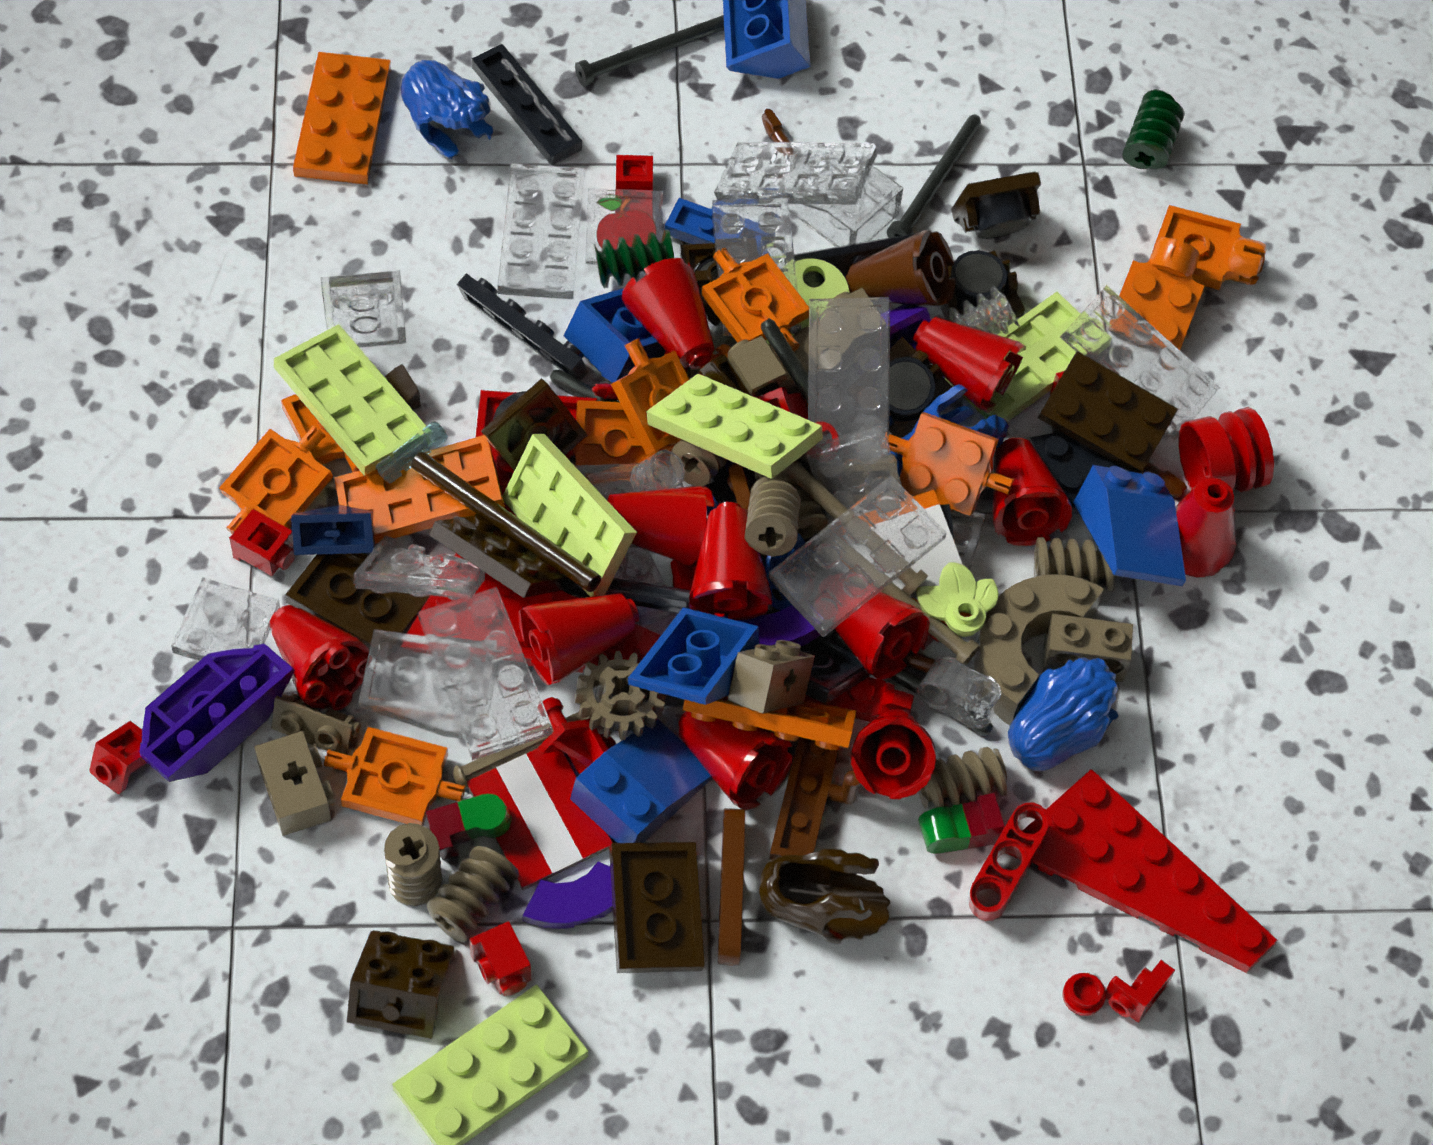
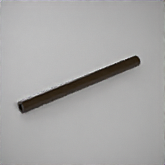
M419 452L413 458L411 463L412 469L588 592H593L601 582V575L425 452Z

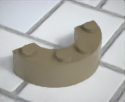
M863 288L850 294L849 292H843L830 301L826 311L814 324L800 329L793 335L800 344L794 353L816 388L820 389L860 361L880 339L887 323ZM763 336L752 341L742 340L728 351L729 363L751 396L756 398L781 387H785L788 394L800 392L771 344H767Z
M1053 574L1025 579L1009 587L998 596L996 606L986 613L984 626L980 630L977 641L980 648L974 656V673L983 699L991 710L1010 726L1039 677V674L1028 665L1021 646L1030 638L1047 632L1052 614L1092 619L1097 612L1104 588L1082 578Z

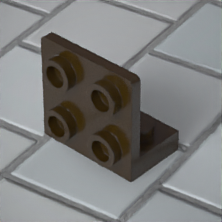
M371 931L350 980L346 1022L432 1039L436 1029L439 996L454 956V946L435 940H422L401 936L389 931Z

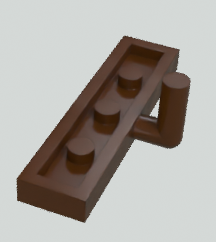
M798 738L769 860L783 855H808L814 853L826 801L831 800L850 805L857 800L860 782L856 779L854 771H849L845 774L843 786L831 784L839 749H824L815 745V740Z

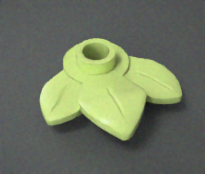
M950 562L943 568L939 578V586H922L916 590L917 600L922 610L933 619L945 621L947 626L961 637L972 636L982 629L986 613L996 606L999 595L998 588L993 579H983L976 582L973 574L967 567L955 562ZM965 612L971 614L972 616L964 617L959 613Z

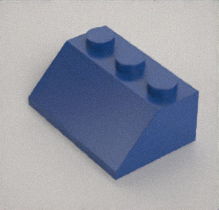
M723 0L726 67L729 71L780 79L811 67L806 0Z

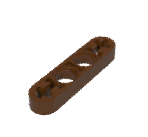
M724 808L718 965H740L745 809Z

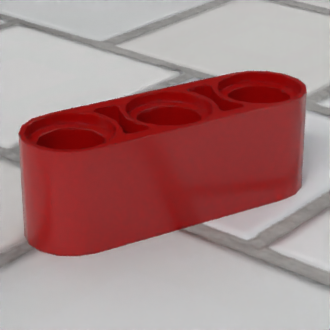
M1029 802L1019 805L1014 810L972 883L969 893V908L978 919L993 921L1005 912L1043 845L1050 821L1046 809L1041 805ZM1024 818H1033L1039 822L1041 829L1035 834H1027L1020 830L1018 823ZM1005 853H1011L1019 858L1021 865L1017 869L1006 870L999 865L997 859ZM984 889H991L999 895L1000 902L993 907H986L979 903L976 896Z

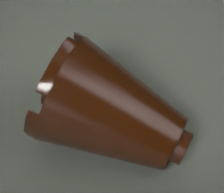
M923 230L853 264L845 278L849 294L863 288L873 303L940 306L950 302L956 286V277L949 279L948 266L954 265L949 245L941 233L938 231L931 232V230Z

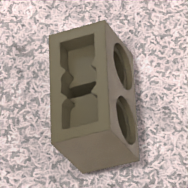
M1052 614L1045 635L1042 672L1050 668L1053 670L1065 666L1068 660L1074 662L1078 658H1087L1089 660L1100 658L1105 661L1110 672L1116 674L1115 681L1123 682L1131 662L1133 624Z

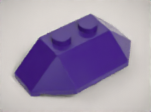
M266 644L254 645L253 648L231 649L207 654L145 707L142 742L140 743L139 751L140 756L169 782L207 774L270 718L274 709L275 697L282 696L294 674V668Z

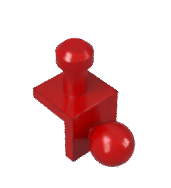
M554 697L547 698L540 703L538 713L543 720L547 719L553 732L538 748L542 754L557 751L565 752L580 775L605 751L616 745V742L611 736L606 738L604 734H599L596 728L591 730L589 728L590 719L567 722L562 713L563 705L560 699Z

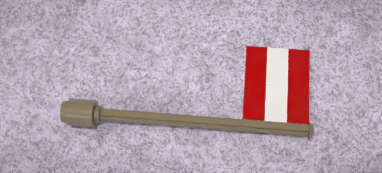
M772 608L763 615L776 613L779 611L775 608ZM641 688L640 691L645 694L644 700H648L645 689ZM579 712L566 717L567 722L590 719L591 717L580 718ZM550 725L464 766L459 767L456 765L453 769L455 782L459 785H466L472 797L482 794L497 795L509 809L512 818L510 828L504 835L494 839L503 856L518 869L519 877L517 882L522 891L538 884L541 880L551 878L609 850L612 844L608 834L570 800L576 775L563 751L542 754L538 748L553 732Z

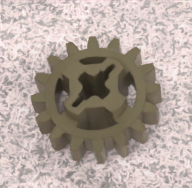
M620 651L615 652L614 660H609L604 654H601L598 658V666L591 662L586 664L585 675L579 674L575 703L581 704L578 714L580 718L591 717L589 723L591 730L600 725L604 727V737L608 738L612 731H618L620 739L625 740L629 730H632L637 737L642 736L644 725L652 729L655 727L657 716H662L665 706L663 701L666 694L645 689L648 702L644 700L645 694L640 691L641 688L628 685V677L638 666L636 653H633L629 660L623 659ZM594 688L597 690L596 696L601 699V701H600L599 703H597V701H596V699H595V697H594V694H593V689H594Z

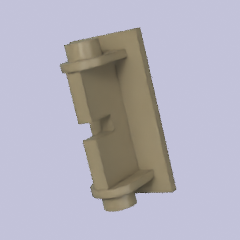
M292 693L291 696L284 694L282 697H275L271 729L286 735L303 731L307 743H315L317 747L328 751V749H331L332 751L348 755L351 737L355 739L361 728V723L355 721V716H348L331 708H328L325 714L320 713L321 708H312L296 693Z

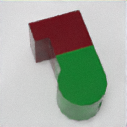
M995 793L980 795L977 801L953 805L952 807L930 809L918 818L927 852L933 854L995 845L1005 827Z
M482 794L426 811L430 830L437 838L440 847V857L443 860L459 855L457 848L459 843L481 836L497 838L504 835L509 830L512 822L511 813L503 800L493 794Z

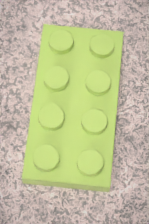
M1055 292L997 334L1019 341L1026 346V350L1018 353L1023 359L1005 393L1001 395L996 392L990 400L996 403V406L989 413H986L975 406L965 395L962 396L985 419L992 415H997L1008 422L1051 390L1055 374L1066 370L1076 351L1094 359L1107 349L1110 340L1058 292ZM945 378V380L953 387L954 385Z
M339 324L274 358V369L364 476L430 440L429 428Z
M696 374L646 411L648 425L771 479L823 439L821 425L700 374Z
M532 434L503 494V500L519 519L601 575V582L593 592L586 591V593L590 597L603 596L608 590L637 532L545 434Z
M536 984L392 1085L394 1092L434 1145H464L588 1057V1050Z

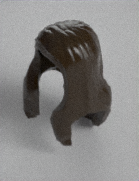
M823 849L808 855H783L774 858L765 865L761 873L759 894L762 905L767 913L794 927L811 931L821 936L827 942L840 944L843 940L849 938L862 940L864 936L870 937L877 933L881 927L886 925L889 919L887 907L890 905V900L884 895L883 888L878 886L875 881L867 880L857 875L875 874L879 866V861L876 858L870 859L864 854L857 852L847 853L842 849Z

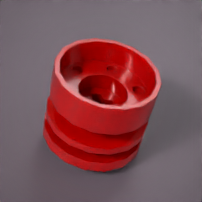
M1245 407L1235 412H1224L1219 416L1218 420L1212 416L1187 421L1181 425L1178 437L1179 456L1190 490L1200 481L1207 478L1223 480L1232 490L1235 489L1239 492L1248 491L1252 487L1255 489L1262 488L1271 483L1274 476L1273 447L1268 430L1255 409Z

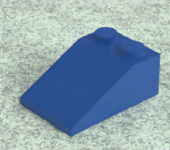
M624 288L580 301L563 335L584 354V357L601 372L604 378L612 383L628 375L630 370L635 367L624 345L640 338V342L649 359L660 358L664 356L666 351L626 308L622 300Z
M1093 465L1073 503L1112 573L1115 576L1183 587L1186 576L1175 500L1165 486L1164 480L1150 472L1141 474L1126 471L1118 466L1108 468Z
M683 607L628 677V685L704 705L729 695L738 652L755 649V646L759 644V626Z
M657 719L653 729L644 725L642 736L637 737L632 733L625 740L620 741L605 751L576 777L570 800L617 843H644L698 793L712 777L686 744Z

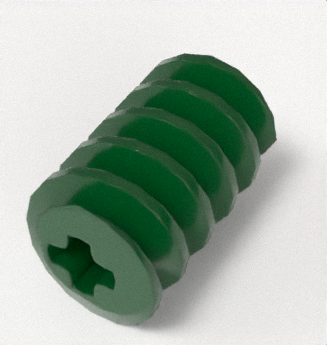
M1154 89L1143 95L1122 153L1123 160L1130 166L1138 169H1159L1168 164L1169 155L1172 152L1173 144L1176 141L1177 133L1180 130L1181 122L1185 115L1183 107L1170 94Z
M664 230L661 242L658 241L653 232H649L646 244L642 242L638 234L633 236L630 247L624 237L618 238L616 249L613 248L608 239H604L601 251H598L594 244L600 283L604 289L608 288L609 280L612 276L618 286H623L625 274H629L631 279L634 277L638 282L640 272H644L647 275L644 268L661 260L674 258L669 230Z

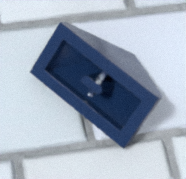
M337 505L291 515L294 555L375 552L373 511Z

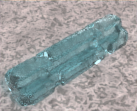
M431 422L422 429L424 433L421 436L417 433L392 452L394 457L390 458L387 456L377 464L376 468L379 475L387 483H392L402 475L401 470L408 471L412 468V460L419 452H425L428 455L432 452L430 449L432 446L437 448L448 439L446 431L438 422Z

